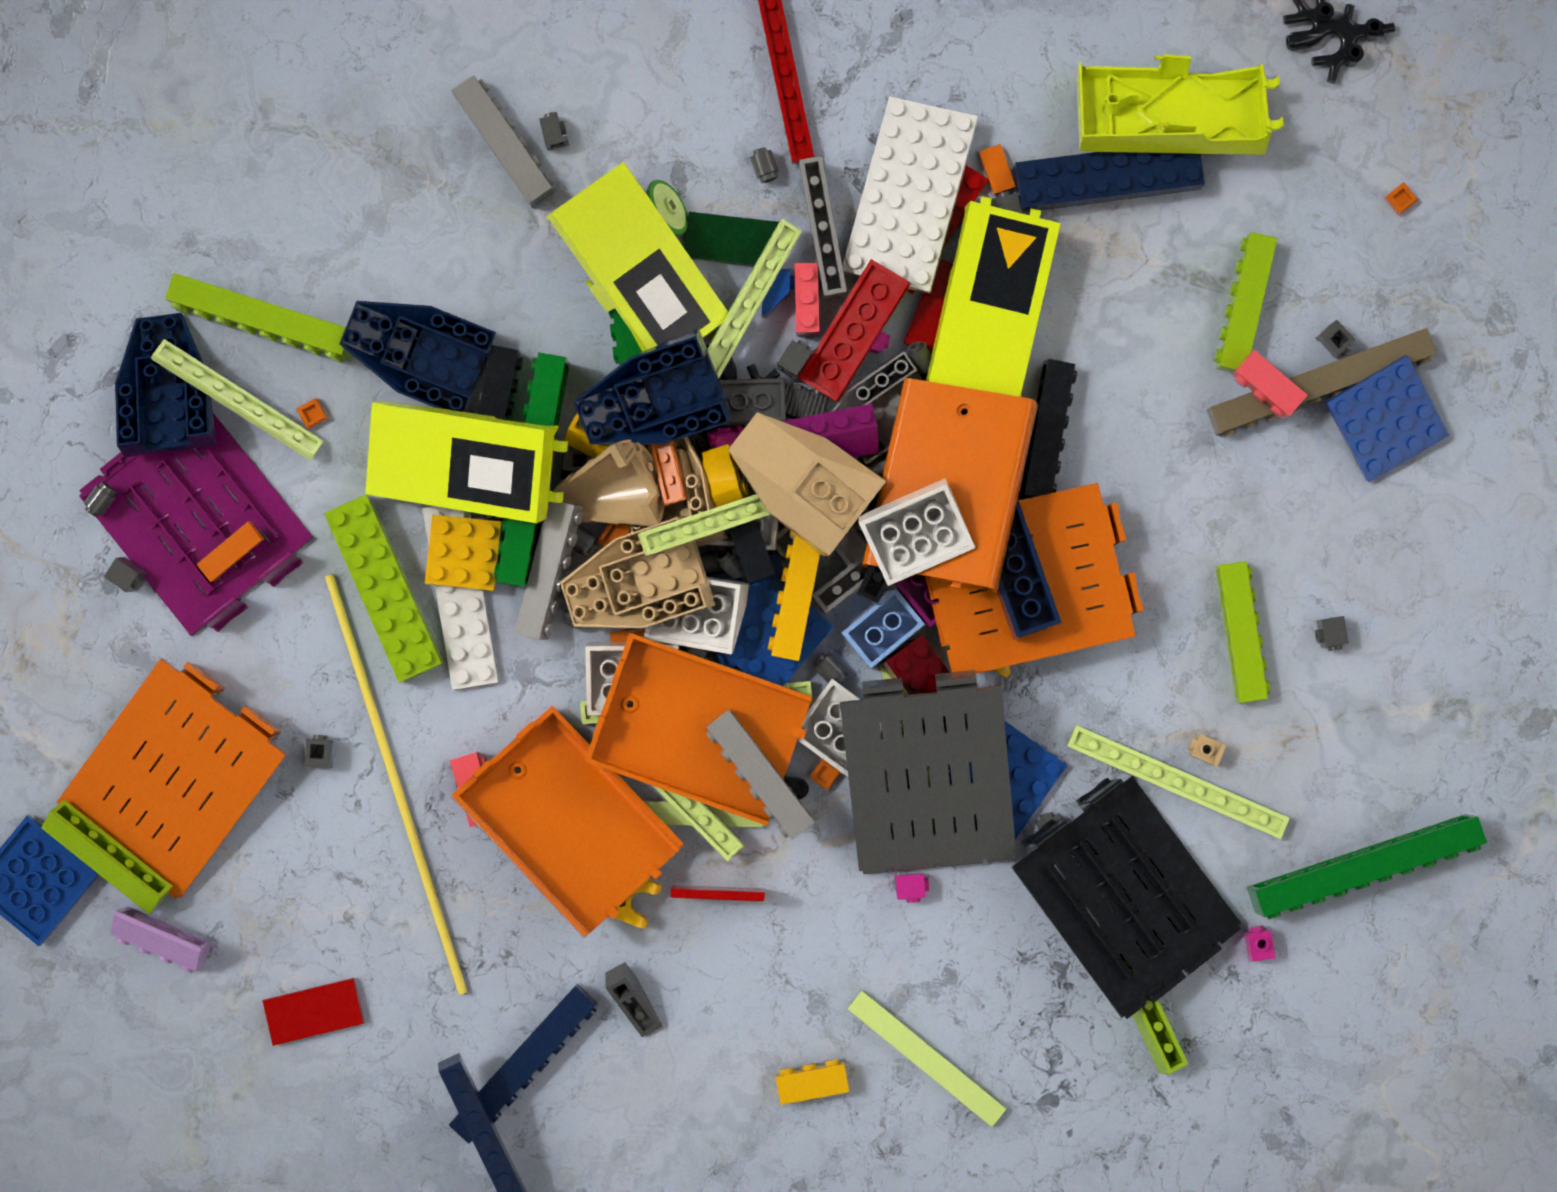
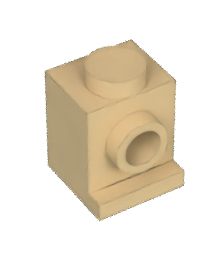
M1197 734L1196 737L1191 738L1187 749L1190 750L1188 755L1218 767L1227 745ZM1205 745H1208L1210 747V752L1208 754H1205L1203 752V747Z

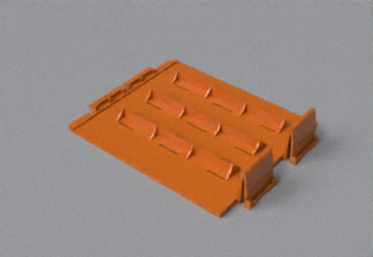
M1098 483L1019 501L1029 532L1033 535L1032 540L1062 622L1059 625L1013 640L997 592H992L990 588H987V591L970 594L969 592L986 589V587L962 583L961 589L951 588L952 581L925 576L930 599H938L939 603L933 604L932 608L942 647H950V650L946 651L951 672L975 670V674L1136 637L1131 615L1142 612L1144 609L1137 589L1135 572L1128 573L1125 576L1121 575L1114 546L1126 541L1125 532L1120 520L1118 503H1111L1108 506L1107 504L1103 505ZM1083 523L1082 526L1066 529V527ZM1084 544H1088V545H1089V546H1084V547H1080V548H1076V549H1071V547H1075V546H1079V545H1084ZM1093 564L1091 567L1076 570L1077 567ZM1098 584V587L1081 590V588ZM1099 605H1103V606H1104V607H1100V608H1096V609H1092V610H1087V611H1086V608H1091V607H1095V606H1099ZM992 609V611L985 612L977 615L974 614L976 612ZM997 629V632L979 635V633Z
M160 659L60 796L57 803L59 804L66 800L171 884L173 887L168 894L176 899L177 897L181 898L287 754L269 741L277 737L282 731L251 707L247 708V706H244L241 709L242 713L236 716L212 696L223 692L225 687L198 666L186 662L183 666L185 669L179 672L164 659ZM175 700H176L177 702L174 704V706H173L172 709L169 711V713L166 714L167 711L170 709V707L172 706V704H173V703L175 702ZM193 713L192 717L189 719V721H188V722L186 723V725L183 727L184 723L187 721V719H188V718L190 717V715ZM210 726L209 729L206 731V733L204 734V736H203V737L201 738V740H200L199 738L201 737V735L204 733V731L207 729V727ZM224 739H227L216 753V750L219 748ZM147 741V743L145 744V746L142 748V750L139 752V754L137 755V757L134 759L135 755L138 753V751L140 750V748H141V747L143 746V744ZM243 752L239 759L236 761V763L232 765L236 758L239 756V754ZM162 754H164V755L162 756V758L159 760V762L157 763V765L154 767V769H153L152 771H150V770L152 769V767L154 766V764L157 762V760L160 758V756H161ZM180 767L179 770H178V771L176 772V774L174 775V777L171 779V781H170V782L168 783V785H167L166 783L169 781V779L171 778V776L174 774V772L177 770V768ZM196 779V782L194 783V785L191 787V789L188 791V793L185 795V797H183V795L186 793V791L189 789V787L191 786V784H192V783L194 782V780ZM113 785H114L115 787H114L113 790L110 792V794L107 796V798L104 800L105 796L108 794V792L111 790V788H112ZM211 792H213V794L211 795V797L208 799V801L205 803V805L203 806V808L200 810V807H201V806L203 805V803L206 801V799H207L208 796L211 794ZM129 799H131L130 802L127 804V806L124 808V810H123L122 812H120V811L122 810V808L125 806V804L127 803V801H128ZM147 811V813H146V815L144 816V818H143V819L141 820V822L137 825V823L139 822V820L142 818V816L144 815V813ZM164 824L161 830L155 836V838H153V836L156 834L161 825ZM178 837H180V839L178 840V842L175 844V846H174V847L172 848V850L170 851V848L172 847V845L175 843V841L178 839Z

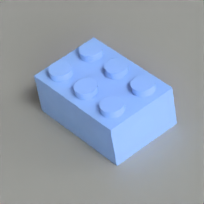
M895 588L841 634L871 669L924 626L925 623Z

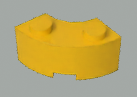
M729 444L702 452L703 466L709 480L713 500L717 507L749 496L745 482L742 483L737 463L728 451Z

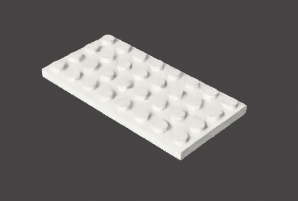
M889 96L842 265L843 273L860 277L870 259L909 281L911 285L908 289L931 294L978 123V116Z

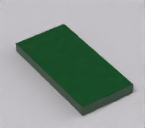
M689 212L685 250L690 258L695 260L755 266L779 222Z

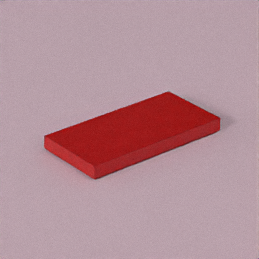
M940 258L931 294L923 292L904 339V344L910 346L914 342H925L930 351L933 352L953 263Z
M673 885L670 897L763 902L765 901V889Z
M354 978L262 1000L273 1046L365 1023Z

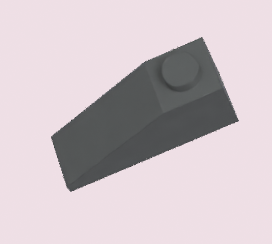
M626 962L605 972L606 990L641 1037L662 1027L640 982Z

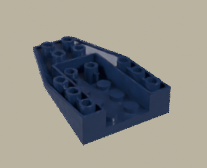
M356 301L339 344L397 393L433 408L465 412L496 332L433 306Z
M182 313L136 318L115 381L117 447L124 457L217 445L211 397L151 359L153 353L165 339L203 363Z
M700 329L631 356L573 401L590 444H615L630 439L633 443L639 442L640 444H666L730 423L732 416Z

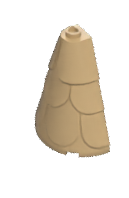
M630 439L610 445L597 457L589 460L578 471L570 473L551 490L554 492H564L563 500L583 506L582 522L588 523L596 521L612 524L623 523L652 526L660 523L665 508L664 502L661 500V490L653 456L639 442L633 443Z

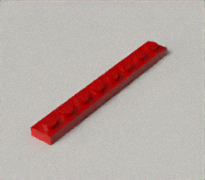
M758 0L792 164L799 163V160L813 158L814 152L782 0Z

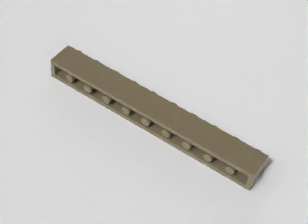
M1425 328L1288 379L1308 395L1301 404L1309 402L1311 406L1323 401L1322 397L1331 394V397L1338 395L1345 388L1355 385L1404 355L1409 357L1412 364L1417 362V365L1420 366L1430 362V357L1437 353L1428 329ZM1254 392L1207 409L1215 434L1223 433L1224 437L1237 433L1236 428L1243 425L1245 429L1258 425L1257 420L1266 417V420L1270 421L1278 417L1270 411L1271 407L1265 401L1261 403L1252 395ZM1301 404L1296 408L1295 411L1302 409Z

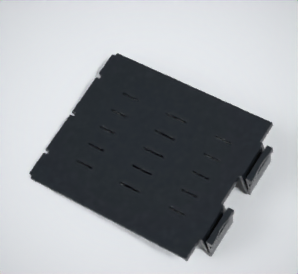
M1134 776L1129 777L1124 782L1122 779L1110 780L1105 778L1094 789L1076 800L1079 806L1089 803V805L1082 809L1083 813L1069 824L1065 820L1055 822L1054 819H1051L1037 832L1021 841L1024 847L1031 845L1033 847L1027 851L1028 855L1011 867L1119 1016L1126 1019L1147 1004L1145 1002L1146 999L1155 1003L1186 978L1182 970L1190 975L1222 949L1218 942L1223 944L1241 930L1239 926L1241 925L1240 920L1136 782Z

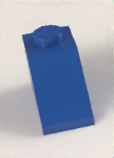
M781 269L762 301V318H767L790 296V289H794L795 275H790V269Z

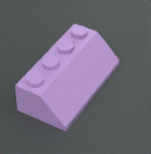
M130 907L116 910L113 916L111 935L117 937L116 941L125 945L134 944L138 946L137 950L145 954H151V952L159 955L158 959L171 964L173 961L178 963L182 970L190 973L202 969L213 944Z

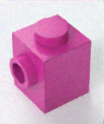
M922 872L895 875L898 900L907 899V903L921 902V898L926 897L925 892L929 891V879L924 878Z
M1263 925L1249 927L1250 931L1244 932L1248 960L1255 962L1276 958L1271 930L1264 928Z

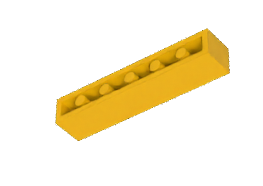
M791 531L790 535L794 536L793 545L788 544L786 558L790 559L788 568H783L781 581L785 582L784 591L779 590L776 603L781 605L779 614H774L772 627L776 628L775 637L770 636L767 650L772 651L771 656L799 661L820 553Z

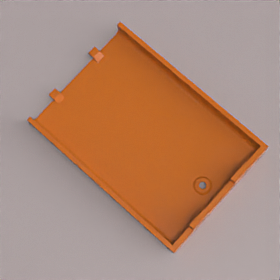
M911 378L904 379L882 479L886 482L879 490L875 509L946 478L975 545L974 549L921 571L917 575L952 581L951 588L961 589V584L965 583L990 588L992 592H997L1038 408L1035 400ZM963 409L968 410L966 415L961 414ZM867 542L862 565L865 568L870 566L879 567Z
M630 632L584 762L768 826L770 817L763 809L766 805L761 798L759 800L754 798L749 791L752 786L748 781H742L735 772L737 769L733 761L729 763L721 754L723 748L718 742L714 744L706 734L709 731L707 726L731 709L784 779L797 739L805 738L807 730L801 728L813 696ZM632 701L633 707H628L627 702Z
M551 706L538 719L530 722L516 735V738L490 761L487 760L473 773V776L451 795V798L569 924L585 938L608 916L612 920L618 916L619 912L616 909L649 878L653 877L656 880L660 877L662 872L659 869L683 847L684 843L617 773L584 762L590 746L589 743ZM515 768H520L521 772L515 773Z

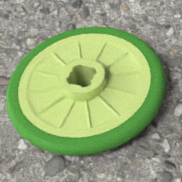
M658 179L653 180L648 186L647 196L674 235H682L686 231L688 216L682 199L667 182Z

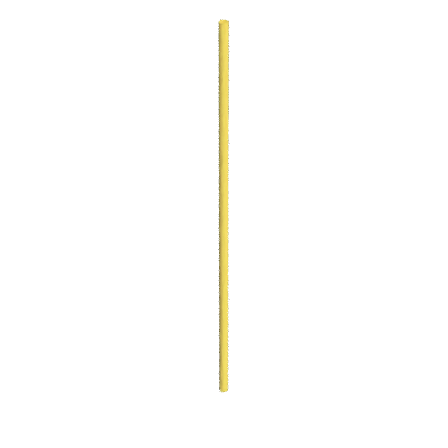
M334 574L325 576V580L457 991L461 995L468 991Z

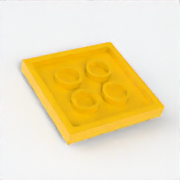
M432 514L425 584L495 591L496 577H494V569L499 558L498 547L501 539L502 522Z

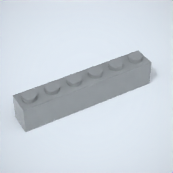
M473 75L451 90L531 208L554 193L551 187L554 182L547 172L542 174L538 168L541 166V163L534 153L532 155L528 154L525 149L528 145L521 135L518 137L513 132L515 126L508 116L504 118L499 111L502 110V107L495 97L490 99L486 93L489 91V88L482 79L478 81Z
M822 156L799 160V169L816 261L818 263L823 299L844 297L847 295V289Z
M565 500L562 503H548L547 518L543 520L515 633L537 640H548L554 629L553 619L560 606L558 601L562 592L560 582L565 578L566 570L571 565L570 555L572 547L577 542L576 532L578 525L583 519V506Z
M731 709L707 726L709 731L706 734L714 744L717 742L723 748L721 751L723 757L728 763L733 761L737 767L735 772L742 781L747 780L752 786L749 791L756 800L761 798L766 805L763 808L771 819L774 817L780 823L778 829L785 838L789 836L793 840L815 823V820Z

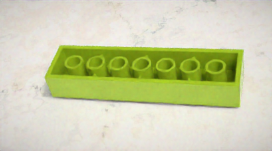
M176 273L172 275L165 300L170 302V307L175 308L176 311L188 315L192 311V314L197 315L198 318L210 322L214 318V321L219 322L220 325L232 329L236 325V328L251 335H255L258 332V335L273 342H277L280 339L286 346L299 349L302 346L308 353L317 356L325 353V356L329 357L330 360L342 363L343 360H351L352 354L339 344L346 328L344 326Z
M365 494L325 512L326 520L398 682H406L444 665L445 662L371 496Z

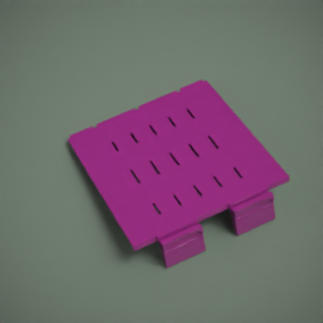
M214 413L217 445L196 448L204 459L193 448L124 457L122 452H120L100 468V471L104 474L103 477L98 475L79 490L81 492L79 497L83 502L94 487L101 482L107 483L117 491L116 499L104 516L98 514L96 518L130 561L147 572L144 576L146 581L190 636L203 626L210 627L216 632L222 630L233 618L249 608L244 602L240 601L244 593L261 580L275 587L289 573L304 564L303 560L296 556L298 555L296 552L314 538ZM176 458H177V459L181 462V464L185 467V469L187 470V472H185V470H184V469L181 467V465L177 462ZM160 471L168 479L171 485H169L168 482L164 479V477L160 474ZM143 484L147 486V488L151 491L155 498L152 497V495L148 492V490L144 487ZM224 485H226V487L230 490V492H231V493L234 495V497L238 500V503L234 500V498H233V497L230 495V493L226 490V488L224 487ZM127 497L130 498V500L134 503V505L138 508L139 511L135 509V507L131 504ZM208 498L213 502V504H214V505L217 507V509L221 512L222 516L217 512V510H216V509L213 507V505L209 502ZM192 511L196 514V516H197V517L200 519V521L204 524V526L206 527V529L201 525V523H200V522L197 520V518L193 515ZM251 521L257 530L261 529L271 541L270 543L262 535L265 540L251 550L254 555L250 552L236 563L238 568L233 565L220 576L221 582L219 579H216L214 582H210L197 563L247 522ZM175 524L179 526V528L187 536L190 542H188V540L184 537V535L180 532V530L176 527ZM159 537L162 538V540L166 543V545H167V546L170 548V550L174 553L173 555H172L171 552L167 549V547L163 544V542L159 539ZM194 581H196V582L198 583V585L202 588V590L206 593L205 595H204L203 592L199 589V587L195 584Z

